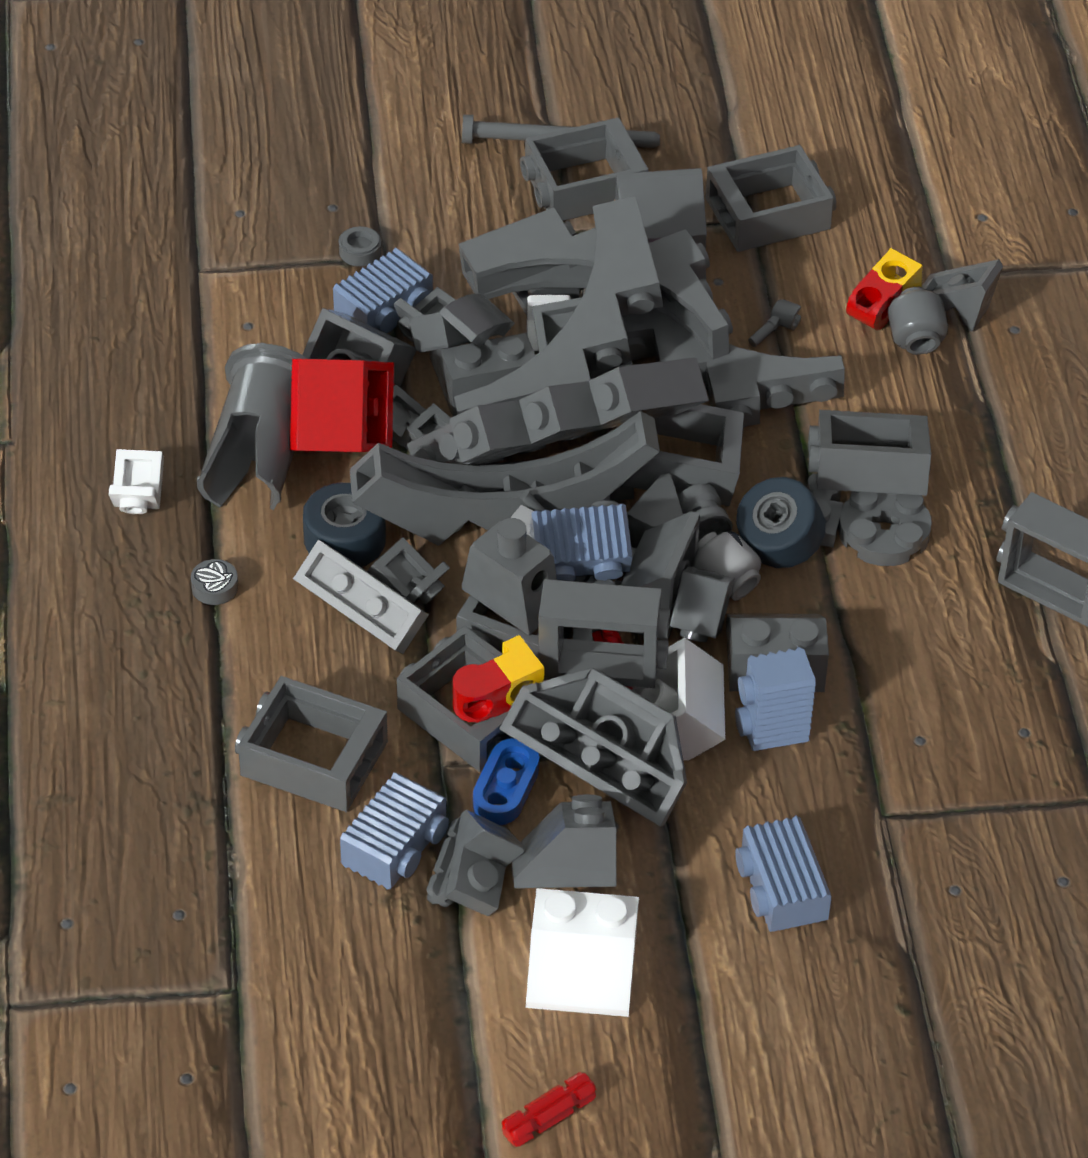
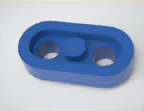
M515 738L499 742L491 751L473 789V810L475 814L498 825L514 821L520 815L538 777L539 753ZM511 768H518V769H520V770H519V771H514V770L511 769Z

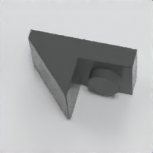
M997 259L932 273L921 288L938 294L943 300L945 311L956 307L968 329L974 331L989 308L1003 265Z
M465 810L460 816L445 897L485 916L491 915L499 907L505 868L524 853L525 847L509 829Z

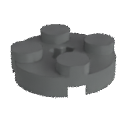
M851 491L850 499L844 503L840 512L839 537L846 548L848 542L853 549L857 550V557L864 562L878 566L902 565L909 562L910 555L917 553L919 550L921 554L927 548L932 525L929 510L923 504L924 499L922 495ZM886 522L892 525L890 530H883L879 523Z

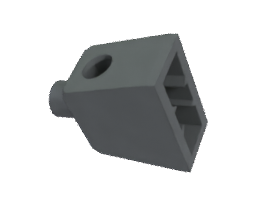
M517 518L504 519L495 524L470 546L462 590L527 635H530L539 628L538 616L544 579L557 580L554 555L548 548L527 535V527L523 521Z

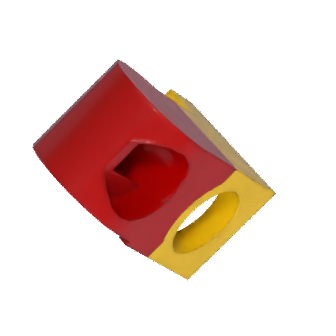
M890 248L852 291L847 302L846 313L876 331L881 330L889 322L888 307L892 301L908 288L922 287L923 265ZM896 266L902 267L907 274L904 277L897 275Z
M520 635L503 642L501 656L481 665L470 664L463 666L453 676V710L455 715L461 720L477 723L508 712L522 686L544 681V666Z

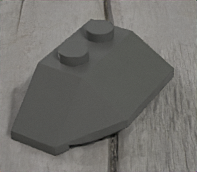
M595 668L522 686L500 727L501 731L661 827H664L687 784L676 716Z

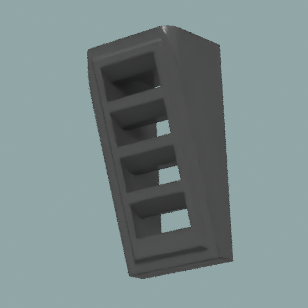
M439 312L410 319L415 349L419 353L470 342L444 319Z

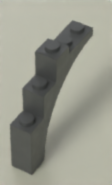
M636 195L593 206L596 228L594 265L585 293L567 324L543 350L517 370L489 385L454 396L458 415L478 405L520 400L548 386L591 380L590 371L598 369L610 370L622 363L631 361L622 316L630 314L641 315L648 313L654 308L663 306L660 284Z
M553 207L459 243L462 273L474 294H482L487 299L511 292L545 287L586 289L594 265L596 228L576 235L569 221L563 222ZM687 229L649 243L663 301V306L655 309L671 317L690 332L713 360L729 354V334L733 333V327L726 310L723 308L718 310L713 302L712 291L706 281V268L710 267V261L703 244H696Z
M655 308L645 314L624 316L632 361L655 356L656 362L696 357L705 389L708 392L710 405L744 412L743 428L760 424V410L783 408L788 405L814 401L824 402L844 397L845 368L841 355L812 358L775 356L729 344V354L713 360L690 332L674 319Z
M696 357L622 366L589 381L548 386L520 400L475 406L450 418L449 424L407 443L411 456L441 463L481 466L549 443L622 425L639 411L653 418L680 414L709 401Z
M639 411L615 430L584 446L548 458L516 464L474 466L441 463L411 456L378 443L350 468L352 503L438 546L453 533L458 532L468 520L489 530L499 521L511 518L520 505L527 507L520 499V495L527 490L545 510L572 509L574 507L578 509L582 507L588 508L589 505L597 501H610L609 495L613 491L618 490L628 478L645 464L651 462L655 455L660 452L655 419Z

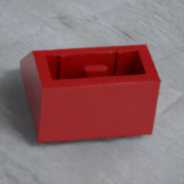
M292 359L290 450L368 453L378 443L392 448L394 362Z

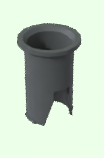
M257 343L244 345L232 351L225 365V373L230 388L201 474L196 480L198 490L202 496L220 508L247 475L251 461H256V477L267 484L271 490L270 509L274 510L277 504L281 502L282 489L295 452L290 450L292 359H307L302 354L279 345Z

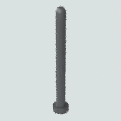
M463 114L462 143L472 144L473 138L525 141V138L574 127L474 121V115ZM626 130L636 147L655 148L660 144V134L656 132Z

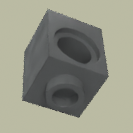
M689 566L682 573L670 626L681 629L680 636L690 640L707 642L708 636L716 638L722 632L735 578Z

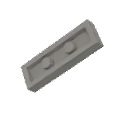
M320 540L316 542L293 578L385 644L404 654L429 615Z

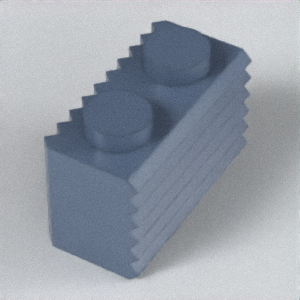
M395 247L392 252L388 251L386 256L382 255L379 260L375 259L373 264L369 263L366 268L362 267L360 272L356 271L353 276L349 275L347 280L342 279L340 284H335L333 287L334 311L348 314L384 333H388L396 327L397 322L400 320L394 303L401 298L412 307L417 305L433 291V275Z
M611 504L609 506L602 505L579 509L574 507L572 509L564 508L562 510L554 509L542 512L536 510L532 512L530 535L537 542L548 548L554 555L557 580L574 581L576 576L594 575L595 579L606 581L607 579L614 580L621 577L623 572H630L633 557L626 505L619 504L616 506Z
M797 647L795 651L788 649L786 653L779 650L777 654L769 652L767 656L761 653L758 657L750 655L747 661L746 676L738 678L739 695L743 707L736 708L735 710L736 725L740 736L748 737L752 751L809 742L816 681L805 650Z
M393 772L391 779L387 780L386 785L382 786L380 792H377L374 799L370 800L369 805H365L363 812H360L358 817L353 820L352 825H348L346 832L342 833L340 837L341 863L345 868L350 867L353 872H358L362 877L366 876L370 881L374 880L378 886L383 885L386 890L391 889L401 876L409 878L417 869L421 859V852L429 842L437 844L446 833L449 819L446 817V798L397 772Z
M798 816L792 819L786 817L783 821L776 820L773 823L767 821L763 825L756 824L754 827L749 825L743 829L742 846L735 850L737 868L742 878L750 877V882L753 885L750 889L753 911L756 917L765 916L769 932L828 920L832 896L801 818Z

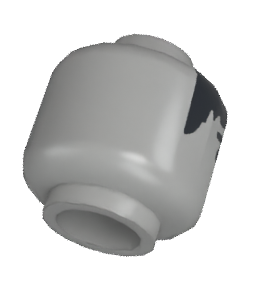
M734 531L723 532L719 535L711 532L698 542V551L692 567L735 578L730 596L734 601L745 597L757 586L761 579V575L758 573L761 568V559L740 535Z

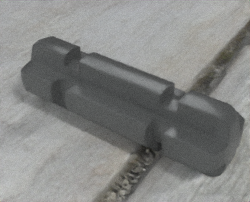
M460 817L454 819L450 824L447 832L449 838L444 840L433 870L436 873L431 876L426 889L428 893L427 900L432 904H439L443 907L453 903L452 900L445 897Z

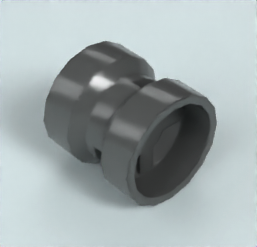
M702 483L692 485L678 495L683 514L690 511L700 513L698 542L711 532L719 535L723 532L732 531L733 524L726 510L721 508L722 501L713 486Z

